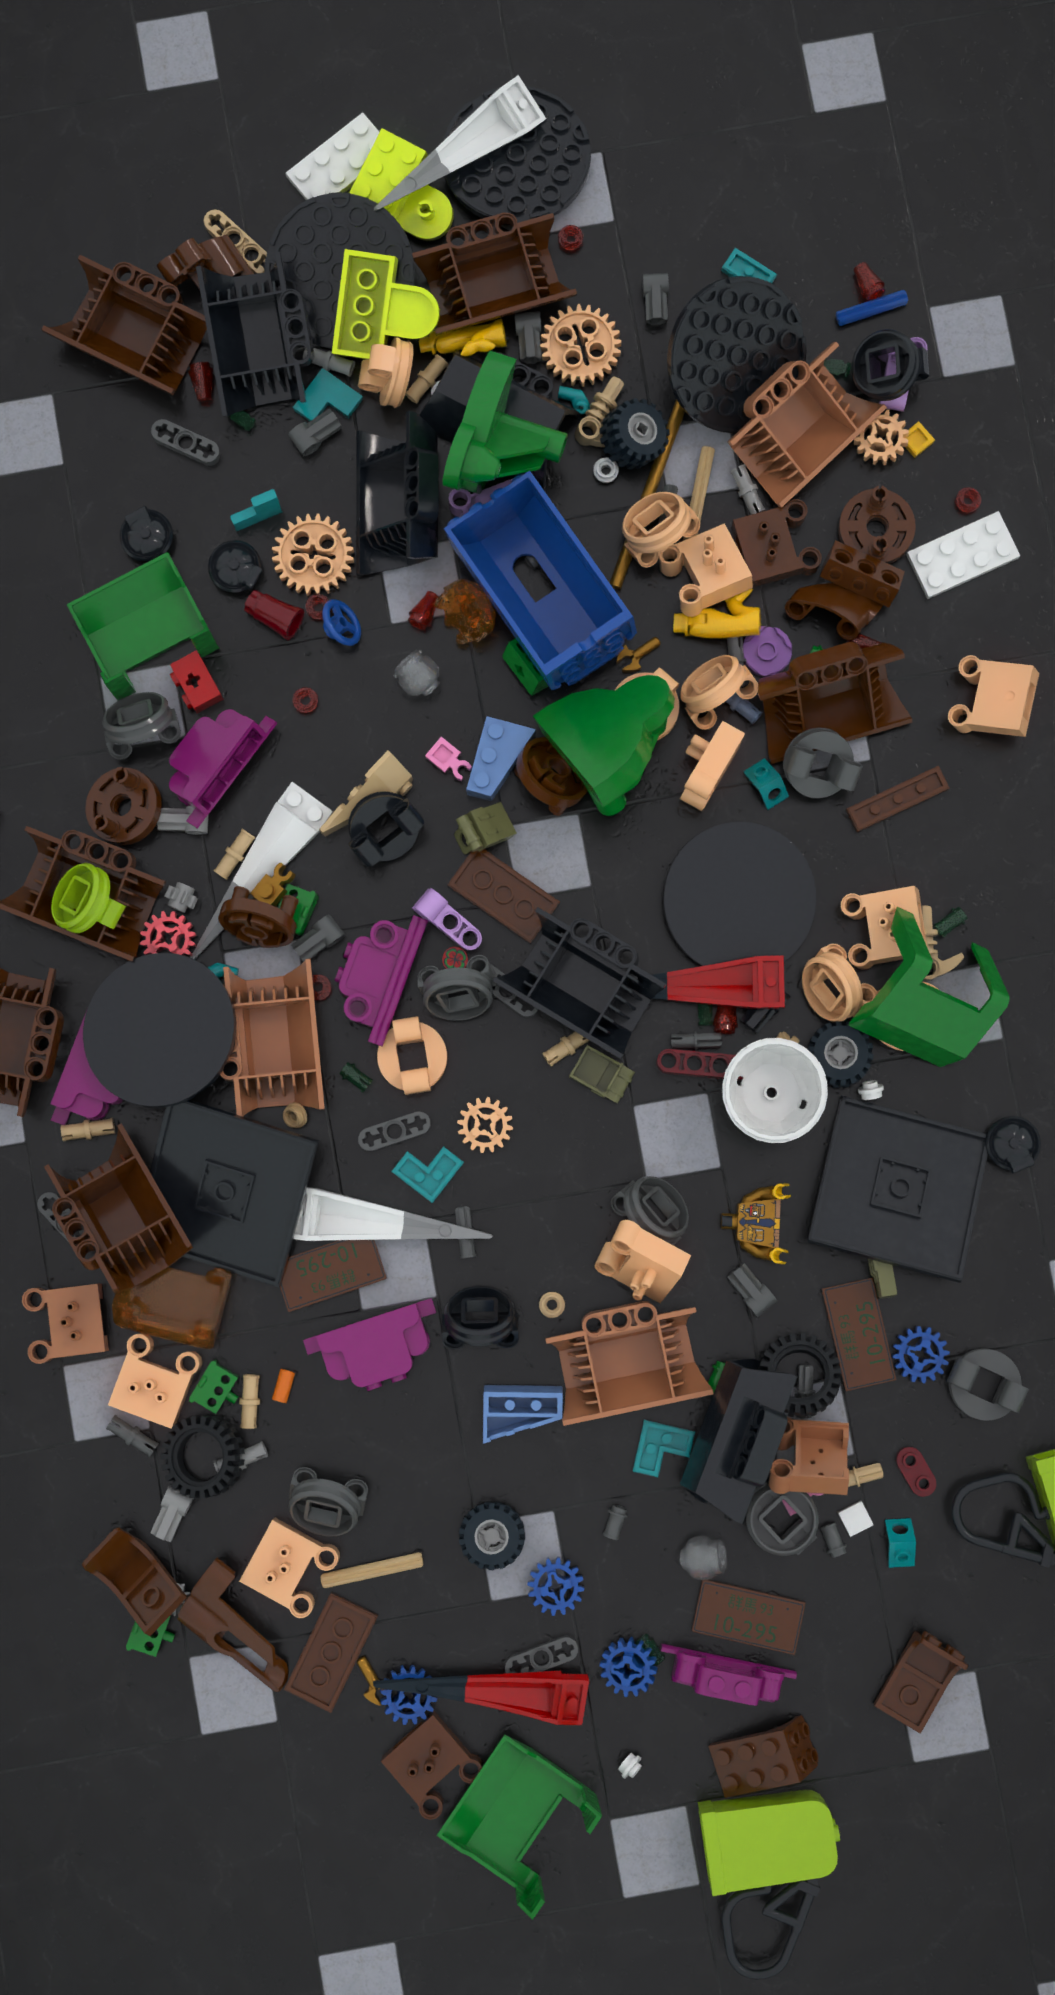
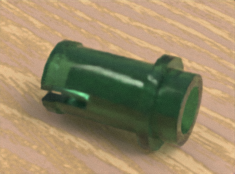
M960 907L952 908L951 913L938 923H935L934 927L944 938L960 924L964 925V921L968 917Z
M347 1062L339 1073L342 1076V1080H348L360 1089L361 1092H364L373 1080L357 1069L355 1063Z

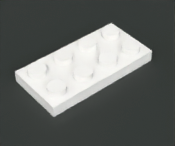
M362 112L288 170L286 177L305 200L329 193H345L353 186L379 131Z
M998 511L908 551L906 556L928 600L1017 560L1020 554Z

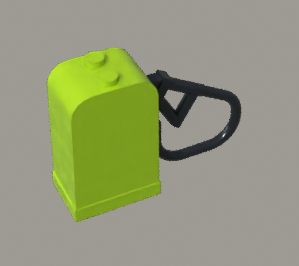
M1055 1449L1026 1456L1038 1496L1034 1487L1027 1479L1014 1473H1000L974 1480L958 1490L952 1502L951 1513L954 1526L962 1538L971 1544L1037 1562L1044 1567L1050 1568V1566L1055 1565ZM1003 1482L1015 1483L1021 1486L1027 1493L1034 1518L1036 1520L1045 1518L1052 1542L1025 1515L1014 1512L1007 1543L976 1536L967 1530L962 1521L961 1504L966 1495L974 1490ZM1021 1527L1042 1547L1041 1553L1017 1546Z
M798 1790L719 1801L708 1800L698 1802L708 1880L712 1896L737 1891L725 1903L721 1922L727 1959L733 1969L746 1978L755 1980L771 1978L779 1974L786 1967L799 1934L802 1931L815 1896H818L821 1889L818 1885V1878L831 1874L837 1865L836 1842L840 1841L839 1828L835 1823V1819H832L830 1810L822 1796L813 1790ZM790 1883L769 1900L762 1909L763 1915L791 1926V1931L781 1957L773 1966L766 1969L754 1970L747 1968L738 1960L735 1953L731 1926L733 1908L739 1901L745 1898L770 1894L772 1892V1885ZM799 1890L805 1892L796 1916L777 1909Z

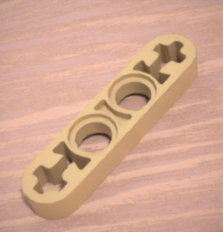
M215 209L207 212L204 216V224L208 233L214 238L220 237V235L238 234L241 238L239 243L235 244L236 248L254 274L264 273L265 271L261 264L264 262L265 265L267 252L223 212ZM212 219L220 221L221 226L225 229L223 233L217 225L212 226ZM256 250L259 253L258 258L254 261H248L245 258L246 252Z

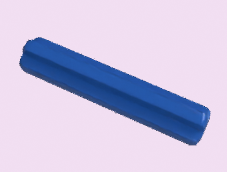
M900 290L837 311V323L839 326H843L906 305L908 303L907 293L905 290Z

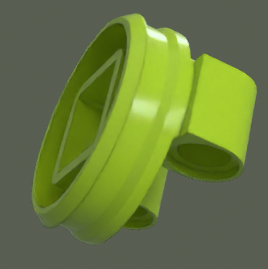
M82 863L72 867L59 881L52 898L51 911L54 921L59 927L65 928L72 933H82L91 928L96 922L115 929L126 906L109 898L110 880L108 874L103 869L95 867L90 863Z

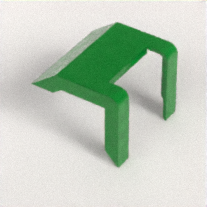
M168 552L67 604L102 671L100 675L104 684L117 701L136 692L126 672L191 639L201 658L219 649Z
M897 906L891 930L904 961L874 999L860 1008L848 1026L939 1067L965 1059L1006 1010L1010 999L989 950L973 942L971 949L990 992L989 999L980 1010L973 1005L923 983L922 981L931 970L932 957L914 915Z
M504 1735L436 1836L513 1886L516 1892L517 1905L533 1920L545 1903L541 1877L534 1870L521 1862V1859L563 1797L582 1811L586 1831L589 1834L592 1833L602 1818V1813L597 1795L590 1788L531 1747Z

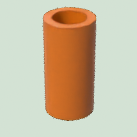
M280 1369L272 1400L287 1403L295 1372Z

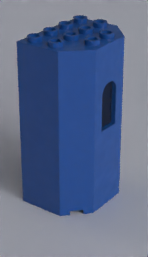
M529 470L525 474L521 473L515 476L506 487L493 491L489 502L483 505L481 502L475 503L466 514L450 520L444 531L452 548L551 690L560 688L562 682H566L568 685L579 682L616 657L624 649L622 646L626 638L631 640L637 634V629L630 611ZM521 556L534 557L556 588L536 603L513 570L515 561Z

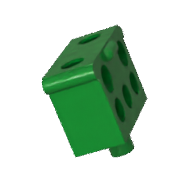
M287 883L285 888L287 893L285 895L293 896V894L298 893L296 898L299 903L293 919L297 925L295 933L298 936H302L319 896L315 891L309 892ZM281 899L278 902V904L276 905L277 908L280 909L283 899Z
M213 1359L189 1397V1401H195L216 1414L225 1399L233 1404L239 1396L230 1391L238 1375L219 1365L217 1360ZM222 1376H229L230 1381L224 1382ZM219 1386L223 1389V1392L217 1393L215 1388ZM214 1398L216 1400V1404L211 1405L208 1402V1399Z
M170 1616L157 1629L158 1634H152L151 1636L145 1634L135 1621L126 1649L128 1651L133 1649L156 1657L162 1640L173 1642L175 1634L165 1631ZM152 1642L154 1646L148 1647L146 1643Z

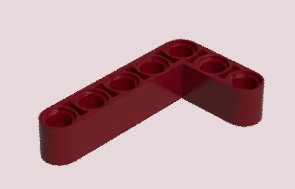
M665 1049L658 1055L656 1065L662 1073L724 1079L725 1072L717 1073L713 1069V1062L717 1059L723 1060L728 1068L731 1060L736 1055ZM664 1055L673 1056L675 1066L665 1068L661 1063V1058ZM690 1057H696L700 1060L701 1067L699 1070L693 1071L688 1068L687 1060ZM740 1076L737 1080L742 1081L743 1077ZM768 1088V1089H767V1090H772V1091L775 1093V1095H776L775 1089H773V1088Z

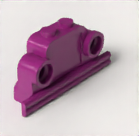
M232 709L221 712L216 721L209 717H202L196 721L169 758L170 765L177 771L169 781L170 790L178 796L183 804L195 808L186 820L190 825L198 829L277 725L276 721L265 716L258 725L254 720Z
M413 915L408 930L398 927L390 921L382 920L373 925L370 931V938L361 936L353 944L349 942L343 955V957L348 958L344 968L339 966L334 981L339 982L338 990L340 994L347 997L344 1003L345 1015L354 1022L372 1028L368 1039L370 1043L383 1047L428 922L426 919Z
M85 1016L51 1101V1105L56 1106L51 1121L62 1125L67 1124L71 1112L84 1116L89 1120H101L108 1114L109 1104L117 1105L123 1101V1099L115 1096L99 1082L89 1066L83 1043Z
M432 1298L305 1339L303 1342L308 1355L321 1351L327 1372L333 1379L346 1380L351 1377L354 1385L358 1387L366 1386L367 1391L381 1387V1381L391 1378L392 1383L407 1378L406 1373L413 1366L412 1356L424 1354L430 1345V1337L425 1330L422 1317L436 1313Z
M661 1644L660 1648L662 1652L675 1654L671 1680L676 1683L692 1686L695 1693L704 1696L757 1706L759 1700L766 1702L779 1700L784 1677L792 1679L797 1677L796 1671L666 1644Z

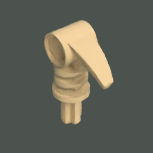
M613 376L603 392H597L594 395L595 402L591 403V410L586 411L587 417L580 421L575 430V439L579 444L605 447L600 442V438L603 435L599 432L603 426V419L607 417L610 411L617 407L615 400L624 386L620 378ZM582 427L591 428L593 435L588 436L584 434Z
M924 905L921 907L927 947L933 961L932 975L926 976L923 982H928L954 969L963 960L964 955L960 953L944 961L938 958V950L934 949L937 941L933 940V937L938 935V930L933 929L931 906Z

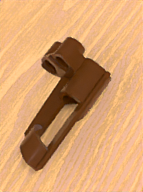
M227 234L197 244L194 238H190L178 246L173 254L162 259L156 266L165 280L174 286H178L190 278L199 290L197 266H202L213 272L231 277L254 274Z
M217 1557L193 1587L190 1596L180 1609L177 1619L214 1650L232 1657L271 1690L280 1692L288 1679V1666L275 1653V1647L220 1598L234 1580L235 1571ZM227 1631L231 1632L267 1661L264 1672L222 1639Z

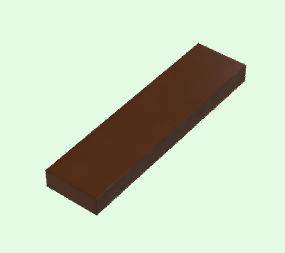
M936 766L847 808L846 812L856 832H860L950 788L940 767Z

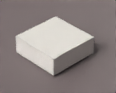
M861 1500L838 1512L850 1537L873 1526Z

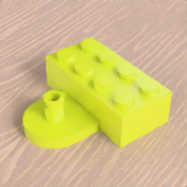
M382 128L349 193L368 198L378 204L428 156L427 152ZM429 185L383 207L398 221L406 233L423 241H433L441 238L449 231L453 222V208L449 199L441 191Z
M345 249L332 354L369 359L371 346L374 344L387 345L388 336L407 339H421L428 336L436 328L439 321L440 309L437 300L424 288L395 283L398 265L397 257Z

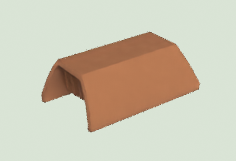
M837 342L830 344L809 365L804 361H791L783 364L747 398L744 403V412L751 420L727 441L778 507H783L887 408L884 404L870 402L847 393L826 369L824 361L839 346ZM794 366L798 369L799 373L796 379L792 375ZM776 384L780 387V394L778 396L774 393V386ZM757 401H760L762 404L760 414L755 409Z
M305 959L300 966L284 976L244 980L235 975L229 967H223L225 988L232 999L237 1021L235 1046L226 1064L233 1062L237 1064L238 1070L233 1076L225 1075L224 1071L220 1075L226 1081H234L237 1115L244 1116L256 1108L287 1106L293 1102L319 1110L325 1109L311 959Z
M640 1301L589 1312L582 1319L583 1330L545 1338L546 1344L555 1346L560 1355L566 1387L562 1418L563 1426L713 1395V1389L705 1380L694 1361L686 1326L690 1315L696 1313V1308L690 1307L657 1314V1310L652 1303ZM649 1307L652 1310V1316L649 1320L643 1321L638 1318V1311L641 1308ZM622 1312L626 1315L627 1320L624 1325L616 1326L612 1323V1317L615 1313ZM590 1318H597L601 1321V1326L597 1331H590L586 1328V1323Z

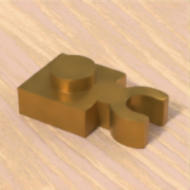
M279 863L274 869V876L271 878L265 874L250 894L258 901L276 906L287 893V890L283 888L284 884L292 882L296 874L289 871L286 876H282L286 866Z

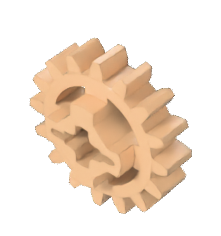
M888 409L884 415L880 414L854 439V445H860L857 448V453L861 454L864 452V461L872 458L873 465H876L878 460H882L883 465H886L889 458L895 462L897 458L896 453L903 455V447L908 446L906 437L909 435V430L903 429L906 424L905 420L898 422L899 414L896 413L891 417L889 416L890 412ZM869 428L871 435L867 436V439L865 440L864 435L867 429ZM896 435H898V441L896 445L893 446L892 440L895 438Z
M490 1097L486 1098L485 1103H481V1100L476 1098L477 1105L473 1106L468 1102L469 1111L461 1110L460 1113L464 1116V1120H458L457 1124L462 1125L463 1129L459 1130L458 1134L466 1135L462 1142L466 1144L470 1141L472 1143L471 1150L479 1146L480 1152L484 1153L485 1148L489 1147L493 1153L495 1145L501 1148L504 1147L501 1142L502 1139L510 1140L506 1132L513 1130L512 1126L507 1125V1122L512 1120V1116L504 1115L508 1108L500 1109L499 1100L493 1105L491 1104ZM489 1108L495 1112L487 1115L482 1114L479 1109ZM472 1115L475 1119V1125L469 1132L468 1121ZM477 1116H480L485 1121L489 1119L492 1121L490 1128L493 1135L485 1129L482 1131L478 1129L481 1124ZM502 1119L503 1128L501 1134L498 1135L495 1131L496 1123ZM479 1136H487L491 1139V1142L483 1143L475 1139Z

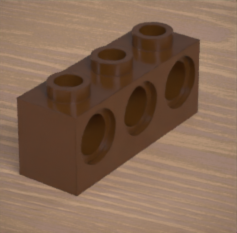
M835 540L825 559L820 577L886 607H890L900 589L905 571Z

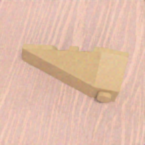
M387 751L365 774L364 785L354 787L347 798L348 804L342 803L321 826L319 830L325 837L348 825L353 808L364 797L376 792H393L404 796L412 788V775L390 751Z

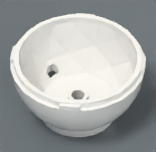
M782 1038L760 1039L741 1049L726 1069L722 1084L723 1102L733 1123L748 1136L768 1143H785L809 1132L819 1121L825 1110L828 1096L826 1075L817 1058L800 1044ZM741 1076L743 1079L740 1086H738L737 1079ZM768 1088L775 1089V1097L770 1098L767 1096ZM802 1100L806 1101L804 1109L799 1108Z

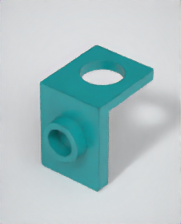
M765 758L744 771L745 776L759 790L767 809L772 808L789 797L781 776ZM779 788V795L774 799H769V793L773 789Z
M911 1518L885 1520L889 1540V1568L915 1566L916 1538ZM900 1525L907 1528L908 1531L905 1534H897L892 1529Z

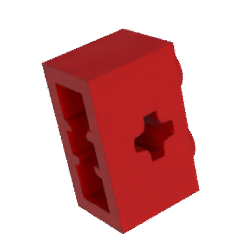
M197 650L170 664L174 671L170 673V676L176 687L182 686L186 693L182 695V698L188 709L193 707L198 714L224 700ZM196 679L199 685L196 688L192 685L191 680Z

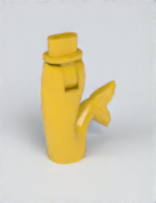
M501 318L490 324L470 326L438 336L433 331L429 337L419 339L421 353L432 351L434 355L438 351L439 353L447 354L454 352L456 349L458 351L462 350L460 355L467 357L476 352L491 351L495 347H506L507 342Z
M753 589L724 600L732 615L712 608L702 609L697 616L693 617L686 616L683 613H674V633H685V636L702 638L759 636L761 630L760 608L747 607L742 604Z

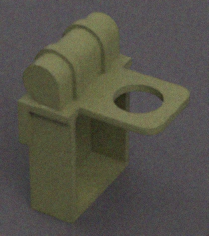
M499 802L485 808H477L457 818L456 821L459 829L455 831L454 836L462 852L468 854L471 851L479 850L480 852L485 848L509 840L517 832L502 803ZM462 833L466 839L467 846L462 841Z
M587 1045L569 1077L588 1087L602 1098L606 1097L618 1104L619 1100L623 1098V1093L628 1084L632 1082L635 1072L625 1067L623 1063H619Z
M868 1259L870 1275L874 1278L877 1298L883 1299L896 1296L897 1289L893 1266Z

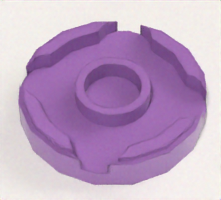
M761 626L759 636H746L744 640L743 653L744 659H746L744 664L753 674L761 677L783 672L789 665L792 656V644L788 636L778 628Z

